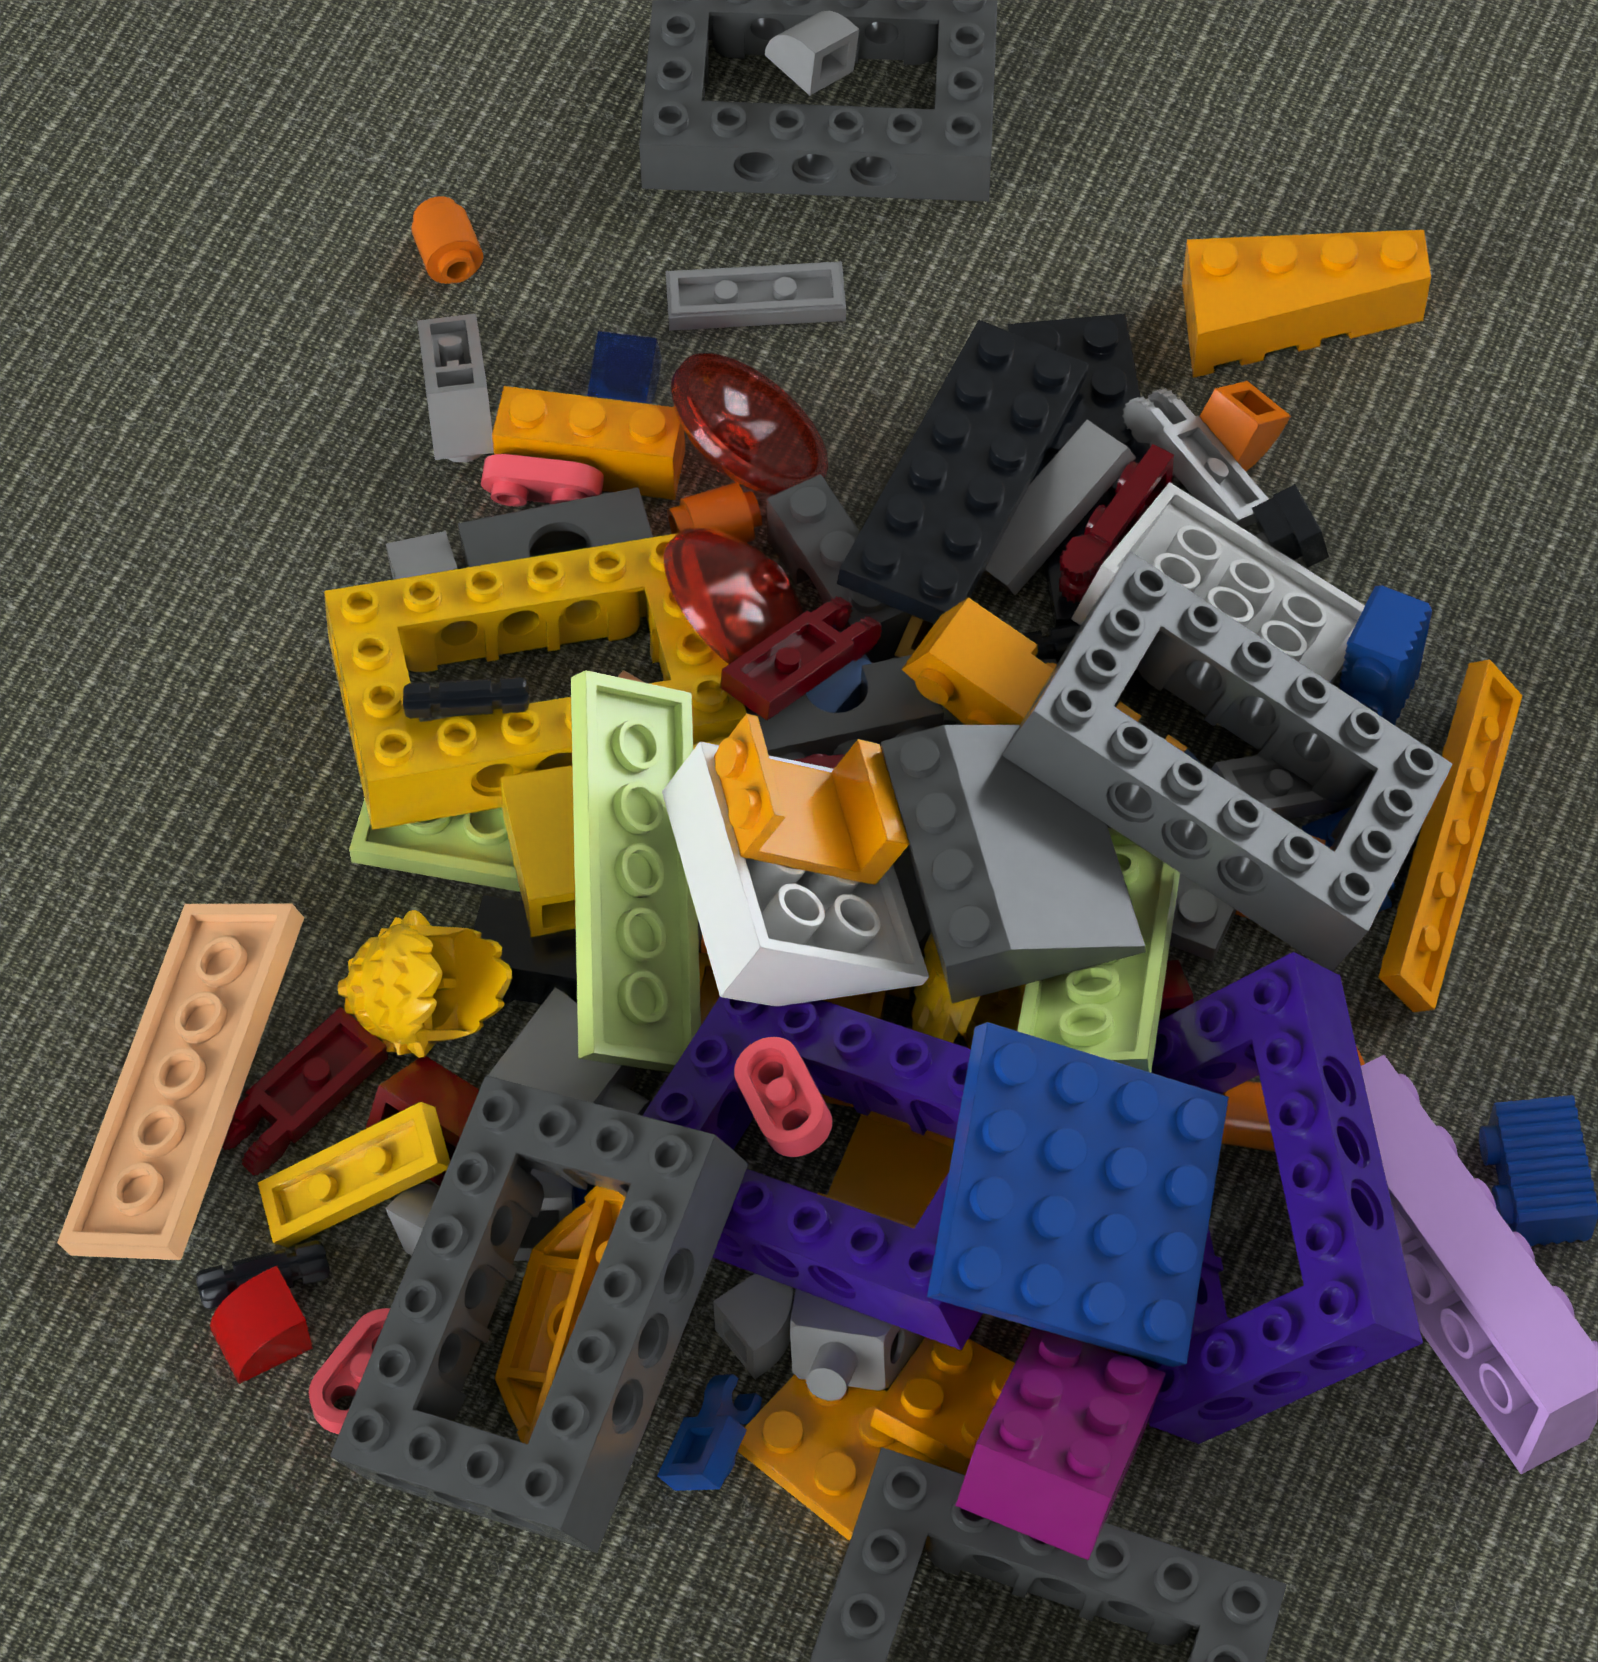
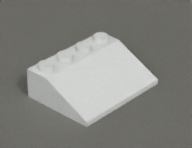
M1169 482L1101 565L1071 618L1082 625L1099 595L1129 553L1133 552L1332 684L1343 668L1345 650L1348 646L1346 643L1365 606Z
M699 742L663 789L662 794L720 997L779 1007L923 985L929 978L894 866L892 865L876 885L741 857L734 829L729 821L728 807L720 777L715 769L714 755L719 745ZM769 756L770 759L827 772L834 770L833 768Z

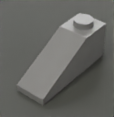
M476 314L418 320L435 460L449 459L453 462H469L478 459L482 454L494 453L487 382Z

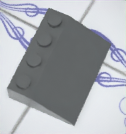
M942 725L881 741L883 757L910 843L907 846L952 1003L1146 952L1145 943L1107 824L1002 756V753L1020 725Z

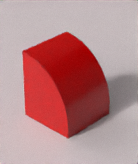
M277 1266L256 1275L235 1289L218 1306L210 1322L211 1332L239 1384L313 1349L306 1319Z

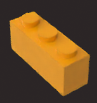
M509 386L503 387L492 433L494 455L511 454L583 463L603 473L604 483L602 491L617 492L639 487L641 496L675 500L685 455L683 408Z

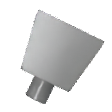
M554 988L487 1075L643 1116L651 1103L648 1099L630 1090L635 1080V1067L578 1059L577 1003L557 988Z
M796 1289L790 1319L792 1372L799 1379H805L809 1390L820 1399L827 1401L838 1400L845 1395L848 1386L876 1391L889 1388L924 1338V1336L801 1290Z

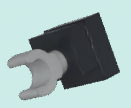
M1295 484L1274 494L1273 498L1252 508L1259 534L1252 535L1293 561L1301 557L1307 568L1329 558L1322 531Z

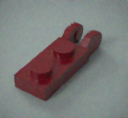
M1152 444L1139 464L1131 461L1121 474L1116 487V496L1108 507L1102 504L1099 505L1091 515L1084 535L1071 538L1066 545V551L1063 550L1062 556H1060V571L1063 572H1061V577H1059V592H1062V597H1066L1067 601L1071 600L1074 603L1082 601L1104 561L1169 482L1172 483L1174 454Z
M836 596L830 602L824 603L811 613L807 610L724 667L721 673L720 688L768 721L851 661H858L865 653L873 649L881 637L882 625L870 616H865L864 619L861 618L859 622H855L840 633L839 631L848 624L850 615L853 612L851 610L853 606L842 597Z
M339 1007L246 1091L247 1097L235 1109L222 1148L224 1150L235 1148L243 1139H246L254 1132L263 1116L272 1126L256 1142H253L248 1151L244 1153L245 1156L242 1159L243 1167L252 1175L256 1174L258 1176L260 1173H263L266 1169H269L271 1164H274L283 1156L290 1142L295 1144L389 1058L386 1051L387 1046L376 1036L369 1033L355 1018L346 1013L342 1007Z

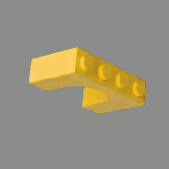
M728 737L715 738L705 743L720 745ZM693 744V750L698 744ZM569 765L545 770L531 769L520 774L500 777L503 817L530 935L535 937L575 929L573 767Z

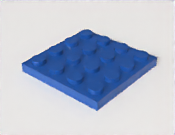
M990 1022L976 1026L927 1297L1167 1366L1175 1367L1187 1364L1229 1097Z

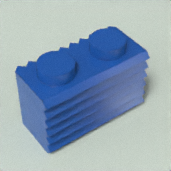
M1382 585L1375 586L1346 643L1348 646L1345 650L1344 667L1341 671L1343 674L1340 678V690L1393 725H1396L1401 709L1405 707L1406 699H1409L1410 691L1414 689L1415 680L1419 678L1432 614L1429 603Z
M1568 1095L1494 1103L1488 1125L1480 1127L1479 1144L1484 1165H1495L1499 1185L1492 1187L1496 1210L1512 1232L1520 1233L1527 1240L1530 1247L1536 1244L1545 1246L1551 1242L1559 1244L1564 1241L1572 1243L1576 1240L1584 1242L1591 1239L1598 1220V1204L1596 1192L1594 1191V1181L1591 1179L1588 1156L1586 1155V1145L1583 1143L1578 1109L1575 1107V1097Z

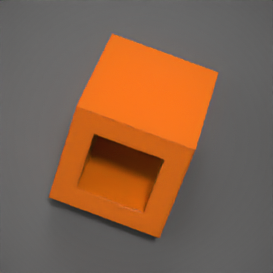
M1244 381L1215 388L1199 417L1241 467L1248 471L1271 448L1285 428L1291 415L1250 382Z

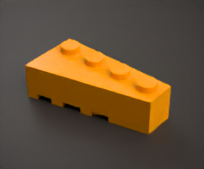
M1424 230L1187 239L1182 287L1193 378L1212 374L1214 366L1239 360L1241 366L1264 361L1265 353L1296 346L1298 352L1320 347L1322 339L1344 333L1352 339L1423 321L1431 281Z
M968 597L939 617L901 670L915 681L917 689L925 698L944 706L963 725H1020L1057 664H1045L1035 656L1038 653L1036 643ZM1121 701L1116 706L1117 709L1137 722L1142 717ZM1169 734L1165 738L1167 742L1183 752L1188 748Z

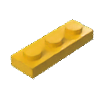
M419 1102L258 1182L273 1243L290 1247L446 1171L450 1164V1159L436 1108Z

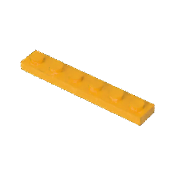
M1490 659L1468 664L1447 741L1442 751V757L1453 763L1422 824L1378 976L1412 1012L1435 1010L1523 696Z

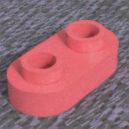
M495 454L485 458L481 478L482 488L491 493L493 501L513 507L524 506L527 501L557 504L601 495L604 483V475L601 471L583 463L511 454Z
M766 1037L746 1047L736 1061L734 1076L758 1126L770 1146L777 1153L787 1157L804 1156L819 1148L830 1134L832 1115L795 1046L790 1041L781 1037Z
M390 1308L376 1309L362 1316L313 1377L309 1387V1400L316 1421L324 1429L332 1433H340L349 1409L340 1410L334 1407V1404L343 1396H355Z

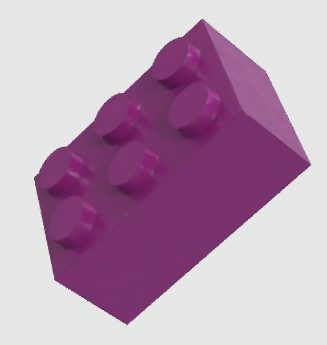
M1033 1327L976 1442L955 1506L1089 1561L1144 1435L1166 1373L1144 1365L1133 1357L1119 1355L1094 1344Z

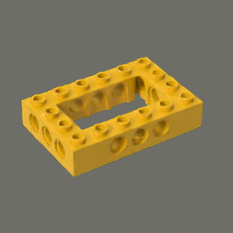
M692 531L324 591L330 648L372 830L503 808L500 777L520 774L531 769L545 770L572 765L571 697L529 703L528 710L525 712L502 713V709H494L493 714L452 716L420 722L419 718L410 719L406 717L403 709V688L410 683L408 670L413 672L438 670V665L486 657L487 662L499 660V655L544 647H547L548 652L560 650V645L604 637H608V641L621 640L634 634L640 626V617L646 616L650 629V655L652 662H659L663 674V681L648 684L692 693L693 744L709 742L720 737H729L746 715L744 704L720 688L722 669L731 663V659Z

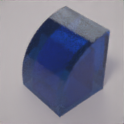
M598 331L587 396L652 404L657 390L662 363L657 338Z

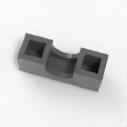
M822 475L815 476L768 497L767 541L796 585L811 579L823 604L830 602L836 596L842 597L851 603L850 605L853 606L851 610L853 612L850 615L848 624L839 631L840 633L855 622H859L861 618L864 619L865 616H870L882 625L881 637L873 649L865 653L871 663L896 657L894 654L911 619V615L837 584L840 567L860 532Z
M639 487L458 523L465 568L653 537Z
M911 655L862 665L860 705L847 712L832 713L821 710L811 703L806 694L768 721L745 706L747 714L758 716L768 755L789 760L801 759L813 754H826L829 756L846 754L857 739L877 743L881 747V741L942 726L944 720L942 705L925 698L917 689L915 681L901 670Z

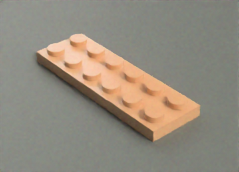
M292 903L184 904L57 1242L70 1256L161 1260L182 1259L305 918Z

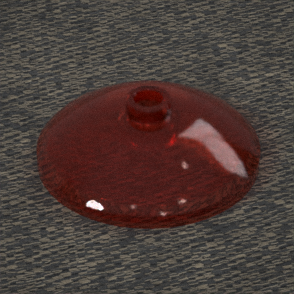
M713 353L694 354L685 359L677 368L671 381L672 399L677 418L697 452L720 474L735 483L771 496L820 474L825 478L828 471V455L818 430L791 396L768 377L740 361Z
M687 528L672 538L665 548V574L677 604L699 636L728 664L803 614L799 598L790 584L785 571L775 561L769 559L755 547L729 534L714 529Z

